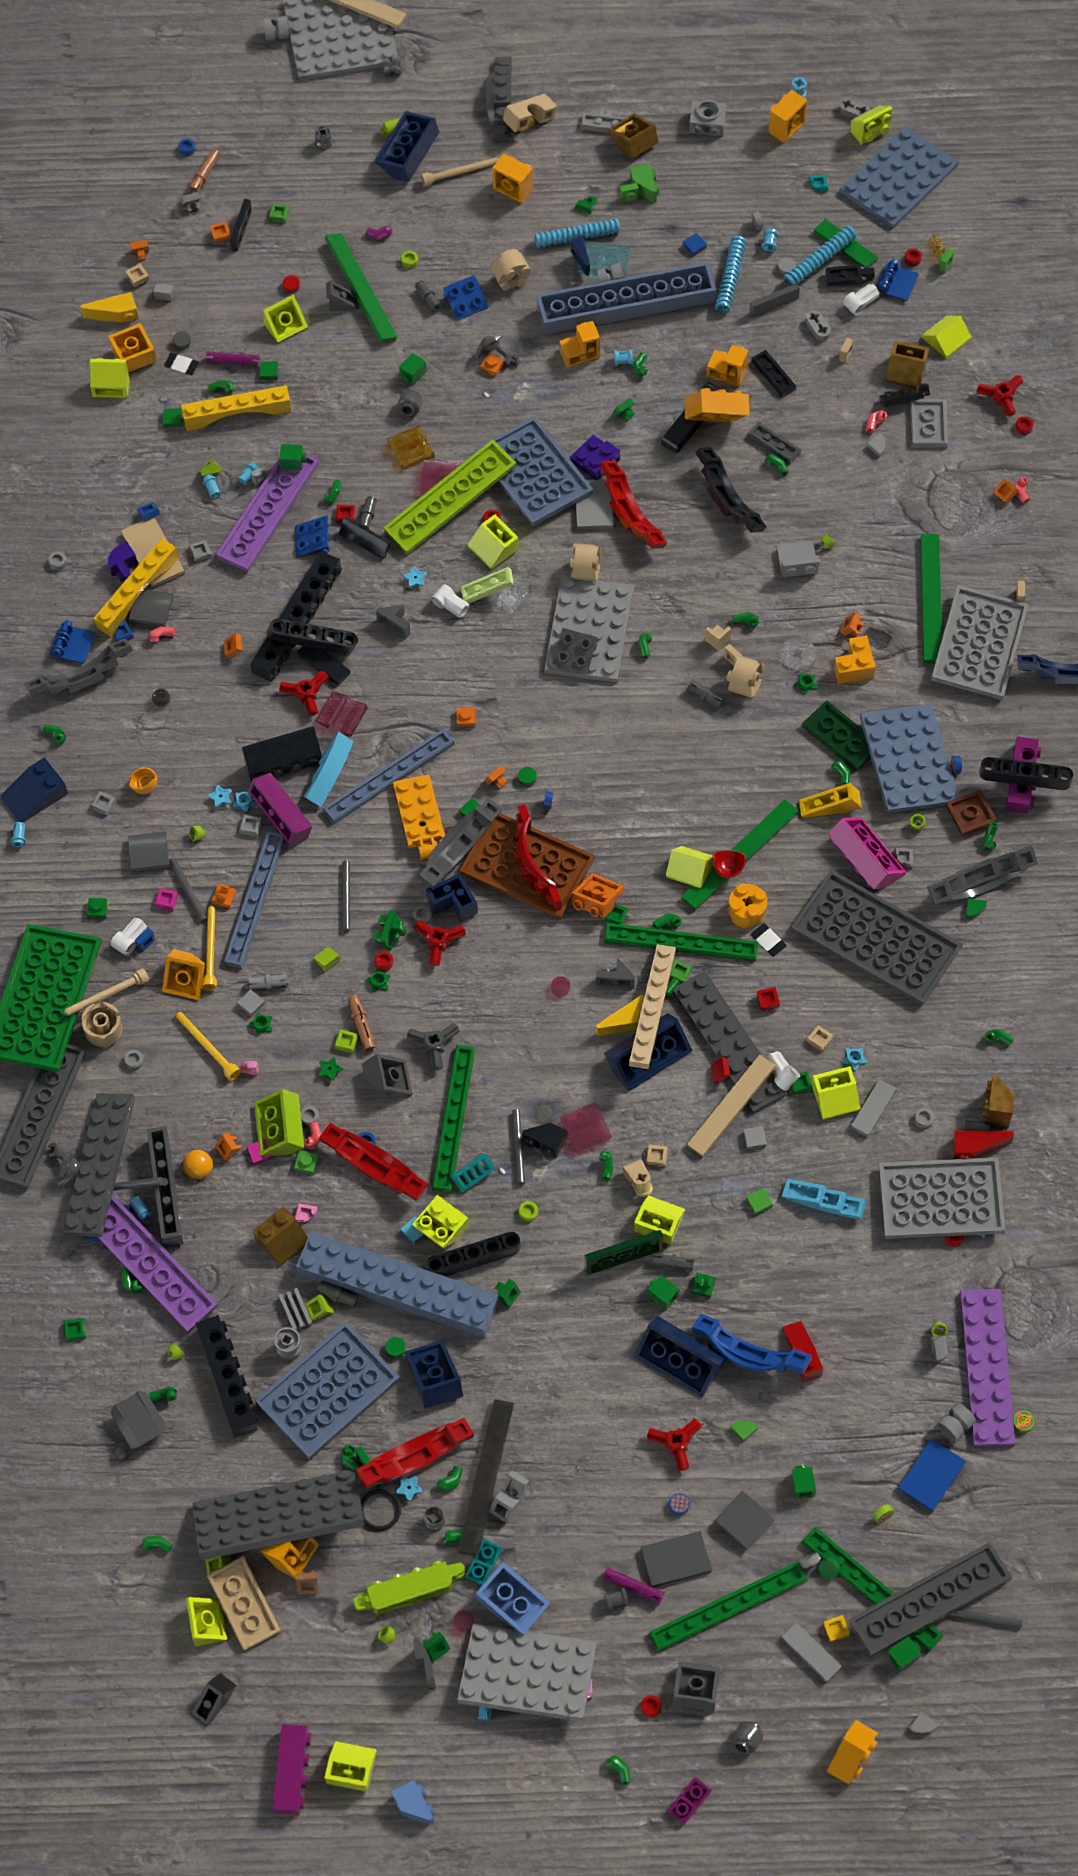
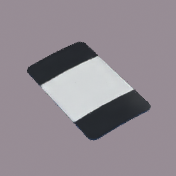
M171 352L164 366L193 375L199 361Z
M765 923L761 924L751 933V936L773 957L787 946Z

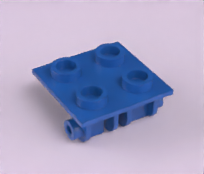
M892 259L889 263H886L876 285L877 290L880 293L908 301L919 273L899 267L898 260Z
M475 275L443 287L445 292L444 298L446 301H449L457 320L489 307Z
M327 515L295 525L296 557L318 550L328 554L330 548L328 546L329 524Z
M65 620L60 625L49 655L84 664L96 632L73 627L71 621Z

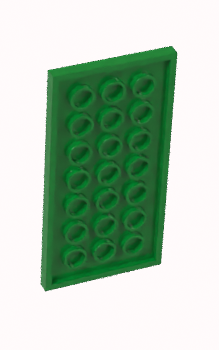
M27 924L0 1002V1061L59 1072L79 1013L78 1011L67 1016L64 1010L83 1001L101 947V938Z

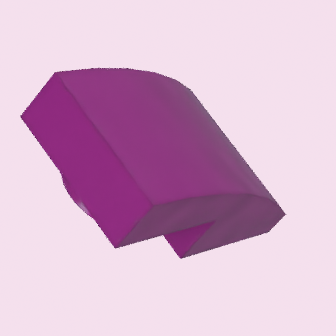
M694 1777L684 1792L679 1795L669 1808L668 1812L685 1825L713 1790L697 1777Z

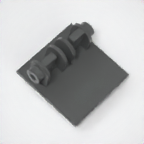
M562 628L553 664L588 673L594 650L597 649L596 642L598 637Z

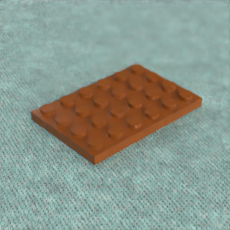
M500 814L472 847L459 873L558 919H562L572 901V892L584 880L595 860V855L533 827L527 830L526 839L531 857L542 873L557 886L562 901V909L554 911L553 906L548 904L546 896L541 897L539 891H535L533 882L528 883L526 877L521 876L519 866H521L520 861H516L513 850H516L515 842H517L514 833L517 832V820Z

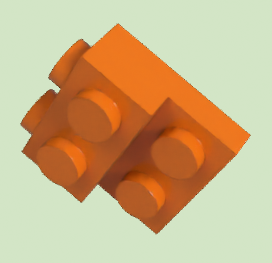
M591 873L572 892L571 905L577 910L583 909L588 911L593 917L600 916L604 918L614 908V902L624 893V886Z

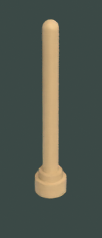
M499 157L435 174L425 172L421 174V181L424 187L431 186L436 180L493 166L499 160Z
M141 968L135 971L131 978L66 1008L64 1013L69 1016L134 984L143 985L148 983L149 977L146 971Z

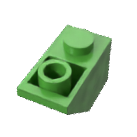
M651 164L630 167L631 184L637 183L639 195L651 202H656L657 195H659V186L654 182L656 181L655 170L652 171Z

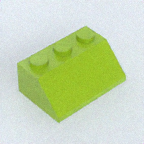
M280 1089L254 1102L260 1156L290 1155L304 1148L299 1094ZM264 1139L266 1140L267 1145H268V1147H269V1148H267V1149H265V1150H264V1146H263V1140H264Z

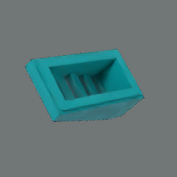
M480 1153L450 1177L460 1191L464 1192L496 1168L485 1153ZM480 1161L485 1165V1169L479 1163ZM473 1166L477 1167L480 1172L479 1174L476 1173ZM467 1170H469V1172L473 1176V1179H470V1177L466 1173ZM460 1175H462L465 1178V1180L467 1181L466 1184H464L463 1181L460 1179Z

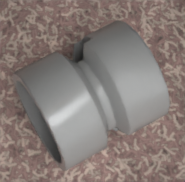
M287 16L277 17L276 20L273 18L263 19L266 41L275 40L276 37L280 39L289 38Z
M621 262L611 265L610 269L604 267L597 270L600 282L626 278Z
M284 1327L278 1330L274 1337L278 1356L285 1361L297 1359L302 1352L299 1333L291 1327Z
M956 1403L949 1410V1415H944L937 1423L943 1435L953 1442H957L964 1435V1429L968 1430L976 1422L973 1414L959 1403Z

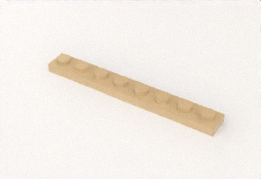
M658 944L656 946L629 1061V1066L649 1069L676 947Z

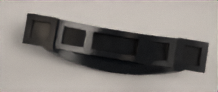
M712 447L698 448L695 454L704 465L701 472L710 484L706 490L720 508V511L724 516L731 515L737 524H745L750 533L763 532L767 526L761 519L760 514L751 510L738 496L726 474L721 458L717 456Z

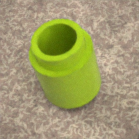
M400 118L383 121V125H381L382 135L389 138Z

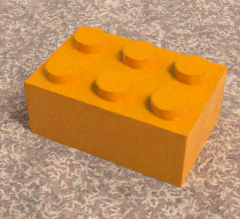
M703 388L699 392H693L690 396L684 398L686 420L733 423L750 415L749 394H742V391L726 393V390H716L713 392L708 388Z

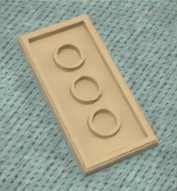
M154 517L121 530L125 541L129 543L136 554L138 564L142 562L161 538L167 541ZM179 560L168 571L156 577L150 583L151 588L185 574Z
M244 1556L206 1575L243 1651L281 1632Z

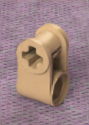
M641 1159L622 1167L627 1181L638 1196L646 1197L653 1192L650 1174Z

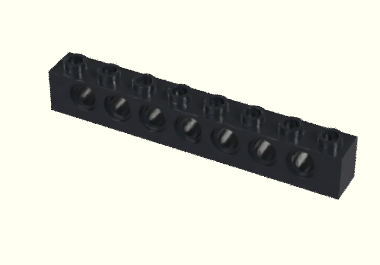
M320 551L279 619L306 624L310 619H313L316 608L323 603L326 592L330 591L333 586L334 579L341 574L340 559ZM273 627L274 631L280 632L278 628ZM291 631L293 635H298L296 631ZM267 636L250 664L252 673L272 681L274 676H278L282 663L288 660L292 647L295 648L296 645L273 641Z

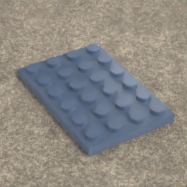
M905 125L840 187V193L894 229L958 166L959 161Z
M535 416L493 439L517 464L514 469L498 481V484L532 527L593 494V488ZM485 443V444L479 446L478 448L474 449V450H475V453H476L478 450H480L483 446H485L487 443Z
M932 704L863 712L860 714L861 724L886 813L946 806V802L959 798Z
M345 1321L255 1400V1403L310 1460L396 1384L400 1377Z

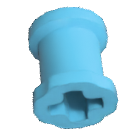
M797 77L792 81V90L796 93L799 91V95L805 98L807 81L802 77Z
M766 229L763 234L765 238L761 245L762 250L765 252H775L779 232L774 229Z
M632 349L628 351L614 350L615 366L627 363L633 365Z

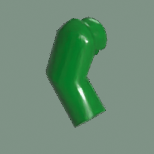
M642 352L633 362L635 373L640 377L648 373V369H645L646 366H643L647 355Z
M218 380L208 384L210 393L223 388L226 393L234 391L231 381Z
M1001 1029L989 1030L985 1033V1040L989 1043L1001 1041L1010 1046L1014 1041L1013 1037Z
M122 1268L123 1287L132 1293H139L143 1288V1284L132 1279L131 1272L127 1268Z
M169 1386L149 1392V1396L152 1402L166 1398L168 1401H174L177 1398V1390Z
M453 1466L451 1476L439 1479L437 1488L443 1491L457 1488L463 1468Z

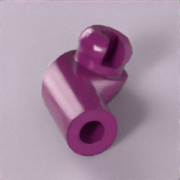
M384 226L378 230L368 227L366 230L367 236L378 241H382L392 234V228L389 226Z

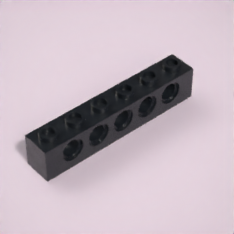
M219 1315L196 1322L195 1324L234 1438L257 1431L256 1423H259L256 1411H251L250 1405L253 1404L250 1393H245L243 1388L247 1384L244 1375H239L237 1369L241 1367L237 1356H232L231 1351L234 1350L231 1338L226 1339L225 1333L228 1330L225 1321H220ZM214 1337L221 1338L220 1341L216 1343L211 1342V1339ZM220 1355L227 1356L223 1361L217 1360ZM226 1373H233V1376L229 1379L223 1377ZM232 1391L240 1392L236 1397L230 1396ZM239 1409L246 1410L243 1415L236 1414Z

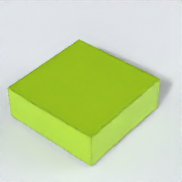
M340 1029L334 1048L353 1054L359 1034Z

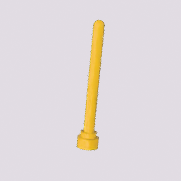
M209 906L206 975H204L201 986L206 991H213L217 988V979L213 975L216 911L214 906Z
M182 1012L176 1014V1018L224 1068V1075L228 1080H235L241 1074V1069L236 1064L229 1063Z

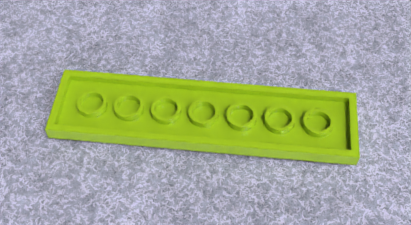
M492 439L384 526L383 529L408 555L514 469L517 464Z

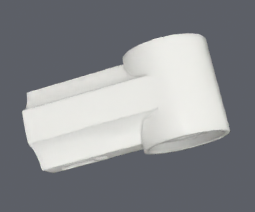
M868 284L857 293L852 292L848 294L843 300V305L855 316H858L864 311L866 305L879 297L877 287L874 284Z
M445 584L431 597L432 602L441 609L446 608L459 618L463 617L469 609V604L456 596L454 591Z
M134 917L122 932H117L114 935L110 945L125 956L130 955L136 946L135 939L148 928L141 919Z
M780 1052L770 1053L766 1057L767 1060L776 1066L772 1072L775 1075V1083L782 1090L787 1091L800 1077V1074L787 1063Z

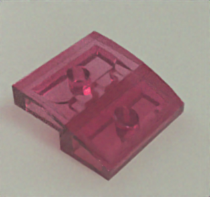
M423 460L420 495L427 493L459 467V462Z
M332 691L315 721L332 731H338L345 736L352 737L368 707L365 703L350 700L348 695Z
M596 1102L559 1117L563 1128L568 1131V1137L575 1153L612 1138Z

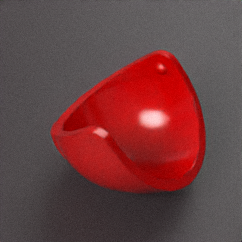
M717 851L712 854L713 867L721 877H736L745 866L746 856L739 851Z

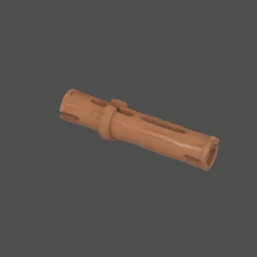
M212 149L198 173L194 174V179L188 187L191 193L199 192L203 183H206L209 173L221 156L217 150Z
M358 995L351 996L347 999L352 1012L351 1018L355 1021L364 1052H371L375 1050L376 1046L366 1020V1011L362 1008L360 997Z

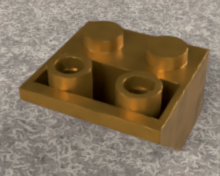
M894 341L885 381L909 387H916L918 384H921L928 361L929 348Z
M993 1074L992 1080L987 1081L982 1118H986V1123H990V1126L1009 1129L1015 1095L997 1074Z

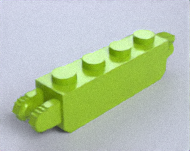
M436 1561L427 1568H415L409 1574L403 1576L397 1574L390 1577L388 1581L373 1582L370 1584V1587H367L366 1592L353 1598L357 1612L373 1609L374 1613L381 1615L450 1592L453 1587V1581L464 1578L465 1566L460 1562L447 1565L446 1561L442 1563L441 1561Z

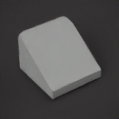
M156 284L153 290L154 300L171 301L174 285Z
M944 1335L931 1337L932 1355L936 1360H941L948 1355L946 1337Z

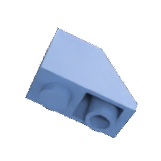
M413 1780L391 1791L392 1797L402 1816L427 1824L434 1823L432 1816L436 1814L430 1803L426 1805L423 1799L426 1794L421 1784L416 1785Z

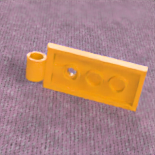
M429 774L393 782L408 847L418 846L421 861L428 860L437 842L445 836ZM426 823L425 826H420L419 824Z

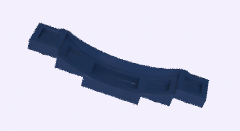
M1036 654L1017 655L1018 670L1025 672L1035 670L1036 677L1044 679L1053 677L1055 684L1078 685V664L1052 662Z

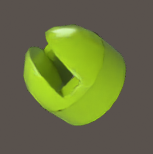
M827 533L820 539V545L824 544V549H829L836 544Z
M915 814L911 817L910 824L913 829L921 830L924 829L926 820L923 815ZM918 819L920 820V824H921V825H919V826L917 825V822H916V820H918Z
M202 826L190 827L189 836L191 840L198 841L204 838L205 830Z
M936 1321L931 1326V1333L934 1337L942 1335L946 1337L948 1328L943 1322Z
M175 1343L167 1351V1355L171 1356V1360L174 1361L181 1359L185 1355Z
M385 1625L378 1634V1639L386 1644L394 1642L396 1638V1632L389 1625Z

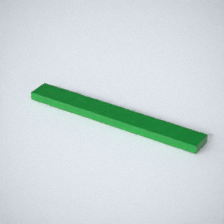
M342 233L326 235L325 241L380 343L396 341L398 336Z
M921 534L924 663H936L942 642L939 534Z
M784 799L731 850L744 853L747 863L798 814L799 810ZM712 867L702 887L692 886L682 895L681 899L696 911L730 878L721 877Z
M606 923L604 943L656 949L658 944L676 947V952L755 962L757 960L759 944L758 941Z
M456 1045L432 1191L452 1193L454 1181L450 1176L456 1170L476 1051L475 1047Z
M816 1526L802 1540V1544L812 1553L818 1552L822 1561L825 1558L835 1559L840 1565L839 1576L872 1604L876 1605L895 1594ZM930 1624L910 1636L930 1652L942 1639L943 1634Z
M799 1561L662 1625L650 1631L649 1635L657 1651L660 1652L807 1582L808 1579Z

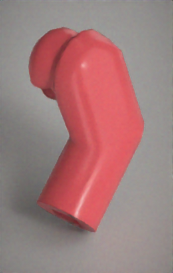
M881 410L871 414L868 417L866 432L874 433L875 426L887 418V413Z
M1021 477L1015 483V487L1019 490L1016 496L1023 504H1026L1030 501V497L1025 493L1028 480Z
M158 627L150 631L149 641L157 643L159 642V636L174 637L175 628Z
M318 1122L309 1124L311 1135L304 1140V1146L307 1149H315L320 1143L321 1131Z

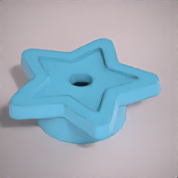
M413 567L412 571L404 574L403 577L409 581V588L424 586L423 578L427 573L419 572L416 567Z
M217 785L215 792L210 793L208 797L214 800L215 807L231 804L229 795L232 790L223 789Z
M249 792L235 793L236 801L233 804L234 808H242L247 813L250 806L257 804L251 798Z
M846 1048L847 1057L843 1059V1064L851 1065L853 1070L856 1071L860 1064L868 1062L863 1057L862 1048Z
M414 1476L410 1479L404 1478L402 1480L400 1478L401 1486L396 1490V1494L404 1495L410 1502L413 1496L422 1493L423 1490L417 1485L418 1477Z

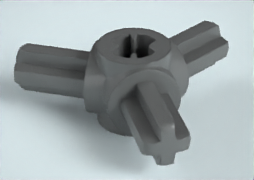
M454 1023L441 1032L438 1030L428 1031L426 1034L411 1028L407 1033V1039L422 1044V1048L426 1049L427 1054L430 1055L432 1069L438 1071L443 1069L442 1053L447 1045V1041L458 1034L460 1030Z

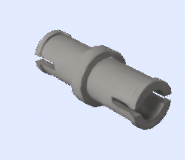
M288 973L272 976L266 974L263 977L249 978V983L257 982V984L249 985L250 989H272V987L289 986V980L281 981V979H288Z

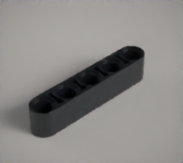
M709 381L702 387V389L708 388L713 392L723 390ZM684 410L663 436L661 445L675 453H679L704 421L686 420Z
M284 619L272 620L266 631L268 638L273 641L345 654L351 653L358 644V637L353 632ZM273 627L278 628L280 632L274 631ZM291 631H296L298 635H293ZM309 634H313L316 639L311 638ZM327 637L332 638L334 642H330ZM345 640L350 641L352 645L346 644Z
M995 757L984 758L981 761L979 770L980 777L986 781L1055 790L1069 789L1074 775L1072 769L1065 766Z
M507 1232L431 1256L426 1262L427 1271L447 1277L513 1256L520 1251V1237L516 1232ZM515 1241L516 1245L508 1246L507 1242ZM496 1247L497 1250L495 1252H489L488 1248ZM477 1253L478 1256L476 1258H470L469 1254ZM458 1259L459 1262L457 1264H451L450 1260ZM439 1265L440 1268L438 1270H432L431 1266Z

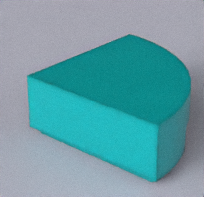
M825 174L808 177L811 187L821 192H828L829 188Z

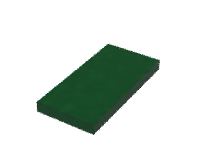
M826 700L802 723V728L856 772L871 759L863 729L829 701Z
M661 1230L585 1254L586 1274L591 1275L662 1251L663 1235Z

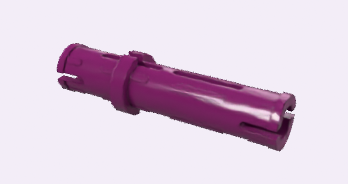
M206 352V356H213V358H206V363L239 364V366H259L260 364L258 361H252L253 359L260 360V355H246L243 352L239 354Z
M609 1567L606 1568L603 1580L622 1588L624 1587L638 1594L640 1598L645 1597L657 1604L662 1602V1596L665 1594L664 1591L649 1586L645 1581L642 1583Z

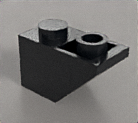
M551 1122L523 1130L522 1141L526 1146L530 1148L536 1147L547 1156L558 1157L568 1139V1131Z

